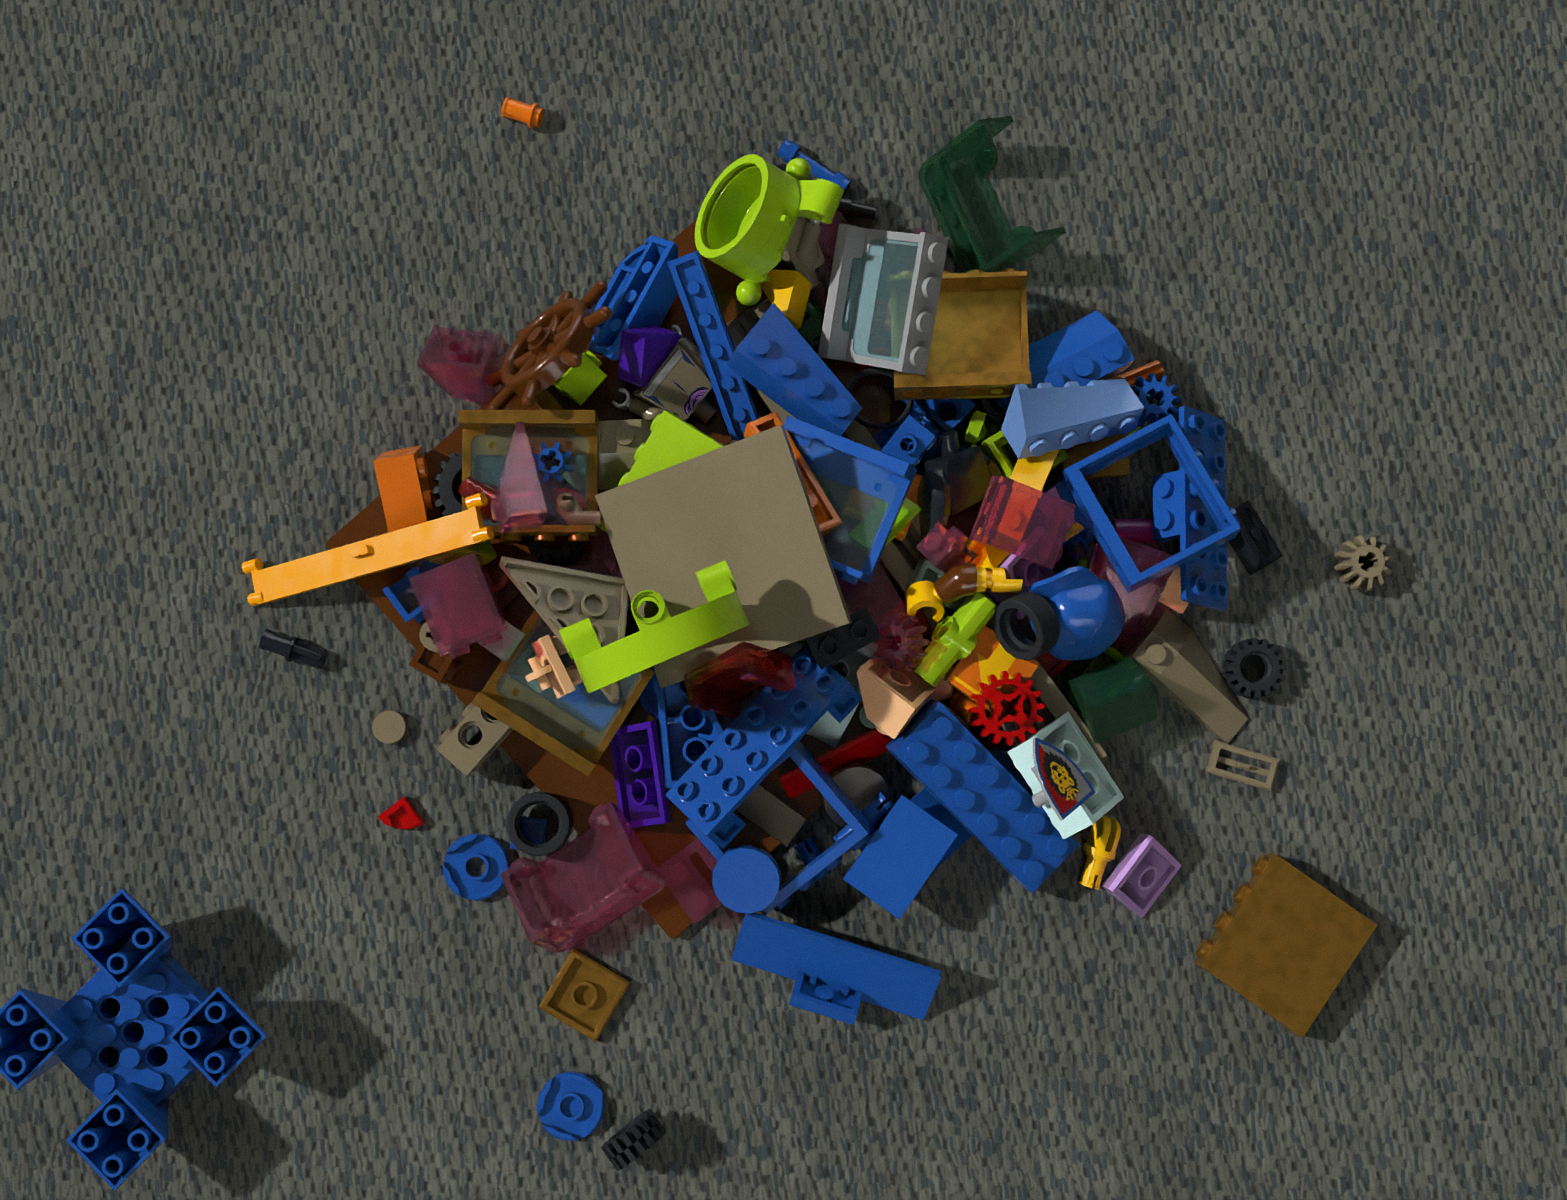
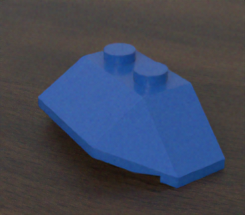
M651 235L645 240V244L636 248L620 262L608 284L606 293L600 298L594 309L596 311L603 306H607L611 309L612 316L607 321L596 326L594 335L588 344V349L591 352L614 361L618 360L621 330L651 325L660 326L678 294L667 264L668 261L678 258V245L675 242Z

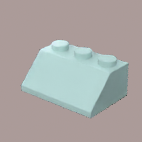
M1069 711L1038 730L1035 734L1027 737L1025 742H1020L1007 752L1013 760L1014 766L1020 771L1031 788L1033 795L1042 791L1040 782L1031 770L1035 766L1033 759V738L1035 737L1052 744L1064 752L1078 766L1096 793L1062 821H1060L1050 803L1042 806L1049 816L1052 825L1058 830L1063 839L1093 825L1124 798Z

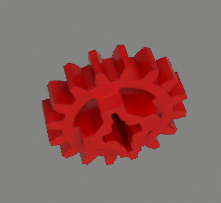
M1001 671L1000 680L994 674L988 675V685L982 682L976 685L981 691L980 695L972 694L970 696V699L977 702L976 707L968 709L969 713L977 714L978 717L972 722V725H982L983 729L980 736L986 737L991 733L992 743L998 744L1002 737L1006 746L1013 744V737H1016L1019 742H1025L1024 732L1035 734L1037 731L1032 725L1033 722H1043V718L1036 713L1037 710L1045 708V704L1036 703L1035 699L1042 694L1041 691H1031L1029 689L1033 684L1031 679L1023 683L1020 682L1021 673L1018 672L1011 679H1009L1007 671ZM1002 685L1015 687L1009 694H1002L999 690L995 689ZM1025 699L1028 704L1027 715L1023 712V701ZM1013 700L1010 706V710L1013 712L1012 715H1002L1003 707L1000 703ZM986 701L990 704V716L988 718L985 714ZM1005 722H1010L1017 727V729L1008 732L998 730Z

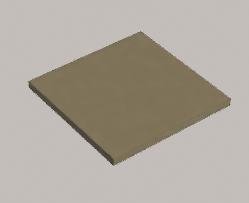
M778 425L595 495L631 603L634 596L643 590L656 591L662 596L671 617L705 604L707 601L695 572L725 560L737 586L736 592L750 625L653 666L660 688H665L852 623L784 425ZM645 602L639 608V614L644 618H652L659 611L658 606L653 602Z

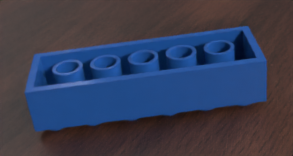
M931 699L918 712L906 729L884 746L963 828L1029 892L1033 893L1079 846L1071 836L1066 839L1062 838L1058 830L1052 825L1044 808L1034 805L1032 796L941 702Z

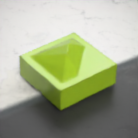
M978 410L973 411L961 444L976 445L985 437L986 428L984 420L986 413Z

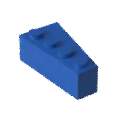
M774 302L737 346L727 364L729 368L796 419L836 435L842 436L862 409Z

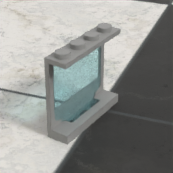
M839 224L818 356L892 369L899 372L925 375L949 238L925 232L914 234Z

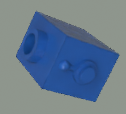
M914 409L880 452L908 462L915 467L921 461L923 451H927L935 443V436L940 429L931 423L932 420L928 416H922Z

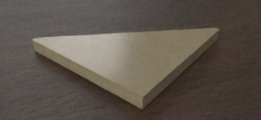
M501 557L500 568L563 645L564 642L559 630L588 617L592 622L602 647L625 637L629 594L623 578ZM621 680L600 689L611 703L617 704L619 700Z

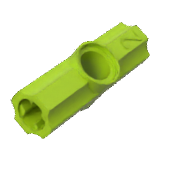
M976 592L975 596H968L953 616H947L938 623L932 634L933 641L913 664L911 669L930 685L936 687L957 659L962 660L973 651L977 644V634L994 615L997 606L980 592Z

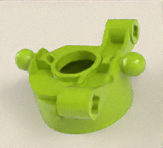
M745 155L730 164L720 174L702 203L695 226L696 248L703 257L744 279L736 289L737 300L743 305L752 306L761 299V284L770 280L767 273L781 261L798 217L831 224L844 189L829 180H808L812 170L810 164L805 159L799 157L790 160L786 165V171H783L759 155Z

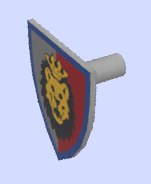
M1036 737L1033 738L1035 766L1031 770L1040 782L1042 791L1034 794L1032 801L1036 807L1050 803L1058 818L1062 821L1096 792L1078 766L1064 752L1046 741Z

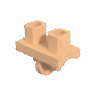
M548 634L532 643L531 646L536 656L528 660L533 672L525 676L527 683L537 679L542 691L552 687L557 699L576 690L575 686L582 682V678L576 664L567 668L564 667L559 656L568 653L559 638L557 636L550 638Z

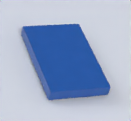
M901 795L848 870L843 880L900 919L958 834Z

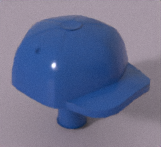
M1076 566L1061 569L1054 576L1035 582L1028 587V592L1037 593L1045 598L1056 613L1060 634L1057 644L1048 653L1059 660H1087L1098 657L1117 640L1124 628L1123 602L1110 582L1105 579H1099L1085 567ZM1027 616L1028 621H1029V623H1030V625H1031V628L1033 629V631H1034V633H1035V628H1034V626H1033V623H1032V621L1029 619V617Z

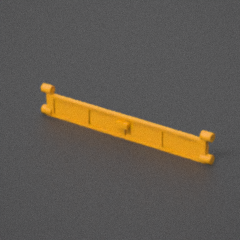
M483 492L465 498L468 510L263 569V562L260 558L245 561L241 565L242 571L245 574L252 575L255 593L248 595V603L251 606L263 605L491 540L494 538L493 529L490 526H483L480 507L487 505V497Z

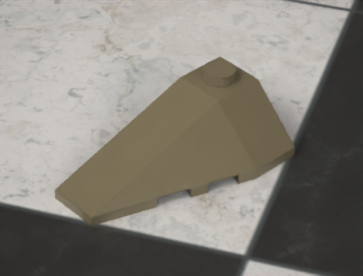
M1166 609L1127 655L1126 659L1136 665L1138 671L1223 742L1228 744L1246 723L1248 717L1193 630Z

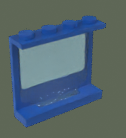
M787 416L784 423L785 430L790 433V436L842 521L841 525L823 536L833 569L839 571L838 578L854 585L857 584L858 580L869 583L917 469L908 462Z

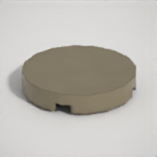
M851 763L842 769L838 768L830 775L852 803L861 811L880 791L885 792L888 797L879 807H882L889 800L886 782L879 771L867 764ZM822 795L825 811L833 822L844 828L847 823Z

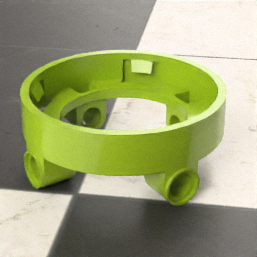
M723 560L695 572L707 603L676 616H670L662 596L656 591L643 590L637 593L632 600L631 611L640 631L604 647L601 646L589 617L560 629L559 632L571 660L574 659L588 694L750 625L736 592V583L726 561ZM645 602H653L658 606L659 611L652 618H644L639 614L640 606Z

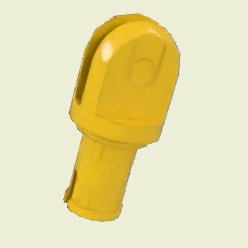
M1102 816L1091 826L1087 842L1083 846L1087 858L1078 882L1079 884L1089 888L1093 887L1096 890L1100 889L1106 864L1111 862V860H1115L1117 854L1116 849L1120 839L1121 826L1115 818Z

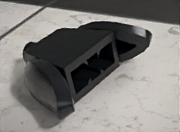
M955 430L945 431L937 435L940 452L927 458L924 462L925 473L921 478L918 488V506L922 509L919 512L921 540L924 542L936 541L941 536L950 515H955L985 498L999 503L1006 487L1001 471L989 454L977 445L959 444Z

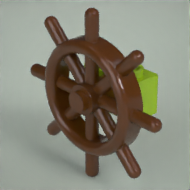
M596 282L581 300L574 298L572 292L563 291L556 304L543 311L525 329L522 328L517 332V339L508 350L502 367L488 376L487 381L490 386L496 387L501 383L505 385L489 404V410H503L515 395L522 398L523 406L530 408L534 406L538 394L549 386H552L559 394L580 406L607 377L599 368L602 362L590 351H584L594 335L596 326L607 321L612 316V311L607 306H603L594 312L591 310L608 289L606 282Z

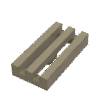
M1217 740L1213 741L1206 773L1263 790H1272L1280 759ZM1220 750L1270 764L1269 770L1219 756ZM1219 762L1266 776V782L1218 769L1216 764Z

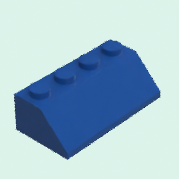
M1096 310L1029 345L1031 389L1036 388L1039 383H1051L1053 387H1064L1066 382L1077 381L1080 386H1087L1092 380H1107L1128 369L1135 359L1119 330ZM1011 397L996 398L1006 416Z

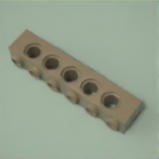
M541 625L536 629L530 641L534 643L539 638L548 634L550 638L556 635L548 625L546 627ZM531 644L524 652H521L510 669L509 675L511 678L525 677L533 672L528 662L529 659L536 655ZM568 653L559 656L565 668L574 663V659L571 660ZM537 679L527 683V688L541 697L551 688L549 687L542 691ZM471 702L461 715L464 719L455 728L451 725L440 736L439 741L441 745L436 749L465 776H473L514 730L503 722L492 719L487 712ZM473 726L479 727L482 731V739L476 745H471L466 737L468 730Z

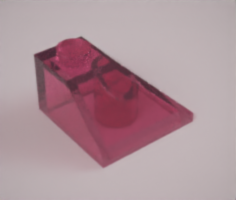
M434 326L420 355L418 366L452 398L464 399L468 402H485L491 387L487 379L493 373L498 334Z

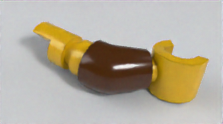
M975 563L959 564L953 566L935 583L925 580L911 584L905 592L908 617L915 616L917 610L928 606L931 607L933 619L939 622L944 615L943 602L950 604L965 596H975L976 592H985L986 588H990V592L1020 593L1023 579H1006L1003 567H991L990 571H986L985 567H976Z

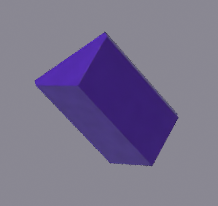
M649 721L620 727L609 744L621 828L627 829L673 822L671 801L666 796L669 789L665 788L659 722Z

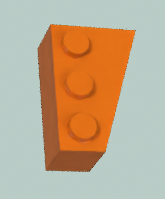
M423 446L381 453L373 463L388 533L434 520L433 510L435 509L433 493L429 490L428 468L424 458Z

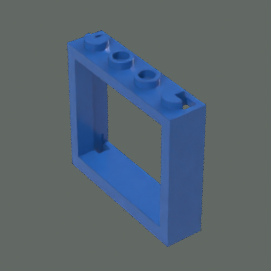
M1172 414L1065 468L1063 471L1062 481L1128 593L1236 538L1241 529L1239 526L1240 522L1236 517V510L1232 506L1228 508L1222 498L1223 490L1221 485L1215 478L1211 479L1205 470L1206 462L1199 450H1193L1187 440L1189 435L1186 428H1182ZM1164 437L1220 531L1140 573L1085 478Z
M800 741L776 767L791 757L852 830L782 884L774 901L761 911L764 916L772 909L776 912L781 910L791 900L789 897L798 889L801 892L808 889L816 881L815 875L824 868L827 871L832 870L843 859L841 856L850 848L853 851L857 850L868 840L869 821ZM689 818L687 819L685 824L718 861L720 856L729 850L726 846L724 849L719 847Z

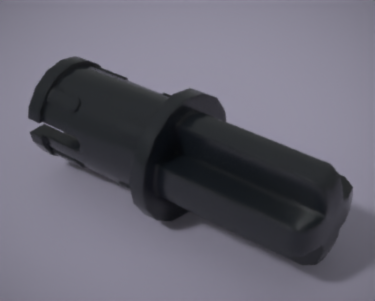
M266 629L259 641L260 649L284 656L288 662L295 660L316 669H321L326 662V651L300 642L298 637L292 639Z

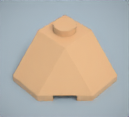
M872 657L856 672L866 718L874 724L880 733L895 739L906 729L936 691L937 687L930 685L910 667L899 665L897 669L884 667L885 663L883 660Z

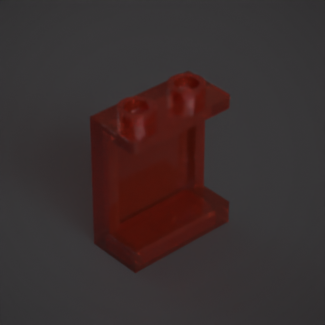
M745 641L684 675L687 697L691 707L734 719L741 713L739 698L755 688L763 685L787 692L796 687L790 656Z

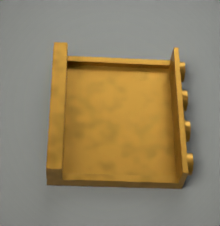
M1008 268L1000 272H985L975 269L966 273H951L943 270L926 374L919 375L894 370V401L1012 397L1016 384H1026L1031 389L1032 378L1029 369L1026 295L1027 271ZM913 272L892 275L894 358H899Z
M1268 853L1266 857L1261 855L1253 864L1251 872L1254 875L1248 884L1242 883L1235 891L1232 899L1236 902L1230 911H1223L1214 923V928L1217 930L1210 940L1206 938L1200 943L1195 952L1198 958L1194 964L1212 974L1283 1024L1289 1031L1303 1038L1372 935L1377 924L1277 854Z

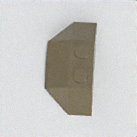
M645 419L598 421V491H608L618 487L622 476L626 472H630L635 463L634 454L642 443H646L652 432L650 431L652 421ZM556 456L552 460H546V463L551 467H558L560 465ZM572 456L566 463L572 467L573 472L565 471L562 477L579 492H586V458L584 456Z

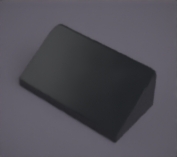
M1248 500L1234 508L1237 512L1236 517L1240 522L1239 526L1241 529L1236 538L1228 542L1248 574L1252 575L1283 555Z

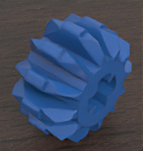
M1150 373L1147 379L1139 376L1135 379V386L1130 385L1144 406L1137 425L1138 427H1142L1146 421L1150 425L1170 414L1174 418L1178 415L1179 410L1175 406L1181 402V397L1172 395L1178 389L1177 385L1174 384L1170 387L1165 385L1168 381L1167 376H1163L1158 382L1155 373ZM1155 398L1158 402L1157 404L1153 403L1150 405L1147 402V399L1152 400Z

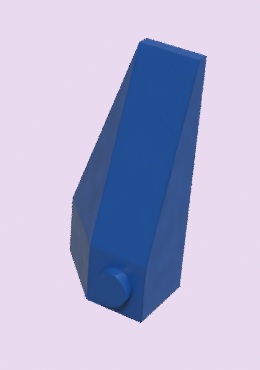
M655 673L665 788L670 790L723 733V730L699 676L660 688Z

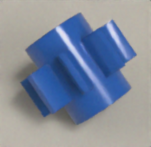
M557 442L554 448H548L546 444L541 443L543 450L540 454L531 455L538 462V466L534 467L532 472L534 474L543 472V482L545 484H548L551 478H557L560 483H563L562 475L565 471L573 472L572 467L566 463L572 457L571 452L561 454L560 442ZM556 456L560 465L558 467L553 466L549 470L545 461L552 460Z

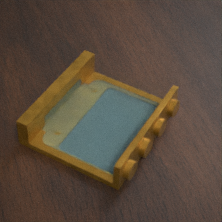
M459 410L458 423L463 428L462 511L468 510L465 503L466 497L483 492L487 497V505L480 507L483 526H490L493 529L494 536H501V541L519 542L521 541V536H535V541L553 542L555 541V536H569V541L587 542L589 541V536H598V527L595 525H567L557 513L555 507L559 494L567 492L574 496L575 501L583 511H598V503L595 495L598 494V414L596 410ZM560 442V453L571 452L572 454L571 459L567 460L566 463L572 467L573 472L565 471L562 475L563 483H560L557 478H551L550 482L545 484L543 482V472L540 474L532 472V469L538 466V462L531 455L540 454L543 450L541 443L546 444L548 448H554V445ZM556 456L552 460L545 461L549 470L553 466L558 467L560 465Z
M534 610L521 630L525 636L507 662L501 660L483 690L478 692L472 703L586 776H589L655 672L648 668L622 679L617 704L611 703L600 689L588 694L583 681L575 686L576 690L557 699L552 687L542 691L537 679L527 683L525 678L526 675L533 672L528 660L536 656L531 644L548 634L550 638L556 636L536 610ZM568 653L559 656L565 668L575 664L574 659L571 660Z

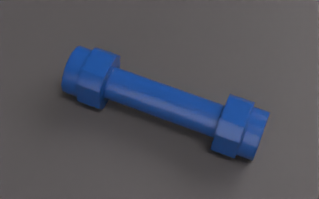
M786 139L777 152V156L782 158L787 164L794 158L800 157L807 160L811 166L812 175L818 179L834 182L844 189V193L852 182L840 171H837L835 174L802 153L801 146L794 141Z

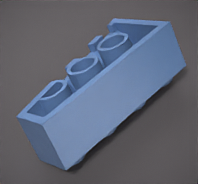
M1126 379L1092 380L1087 386H1080L1077 381L1066 382L1064 387H1053L1051 383H1039L1036 388L1029 389L1026 384H1016L1001 431L1018 459L1030 456L1037 457L1046 452L1062 448L1069 449L1074 445L1089 441L1096 442L1105 437L1130 433L1136 429L1144 406Z

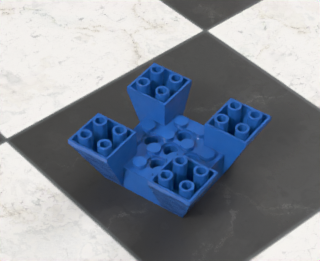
M121 888L71 938L100 970L68 1002L27 989H20L0 1009V1073L17 1090L62 1061L102 1102L66 1141L114 1191L168 1138V1099L198 1069L215 1087H218L268 1036L221 986H218L209 995L171 956L172 936L125 888ZM114 998L120 1004L119 1014L116 1013L112 1007V1001ZM161 998L168 1002L169 1009L167 1013L163 1012L160 1008ZM137 1022L144 1029L143 1037L138 1036L135 1031ZM112 1047L119 1053L118 1062L111 1056ZM160 1047H163L167 1052L168 1058L166 1062L159 1057L158 1051Z

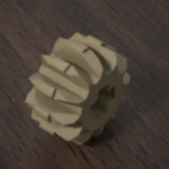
M1362 535L1354 537L1353 542L1349 540L1343 542L1344 551H1338L1335 554V557L1343 561V563L1335 565L1334 570H1344L1345 574L1340 577V582L1344 583L1352 579L1350 582L1351 590H1357L1361 586L1365 592L1373 589V584L1379 587L1385 583L1383 576L1391 575L1392 570L1385 566V564L1393 561V557H1384L1383 552L1387 549V545L1382 544L1376 547V537H1369L1365 541ZM1362 557L1367 559L1364 563H1369V568L1364 570L1361 568L1363 563L1359 564V559Z

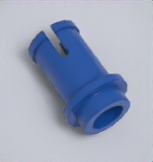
M812 837L794 847L805 866L821 854ZM824 868L821 872L815 875V877L817 878L816 881L830 874L832 871H827Z

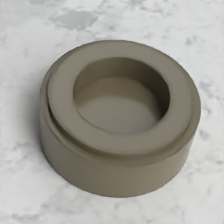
M390 710L378 714L372 725L374 736L380 742L386 744H394L401 741L405 737L408 728L404 716L399 712Z

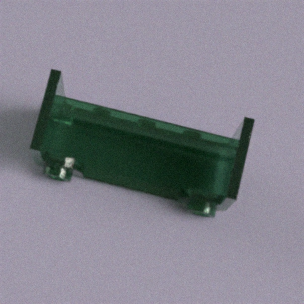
M1012 116L977 120L926 160L919 170L920 184L944 236L949 238L948 245L962 273L975 269L985 272H997L1035 255L1066 233L1064 227L1035 232L1030 226L1023 225L1011 230L991 188L986 174L996 166L998 160L997 148L992 138L1014 122Z

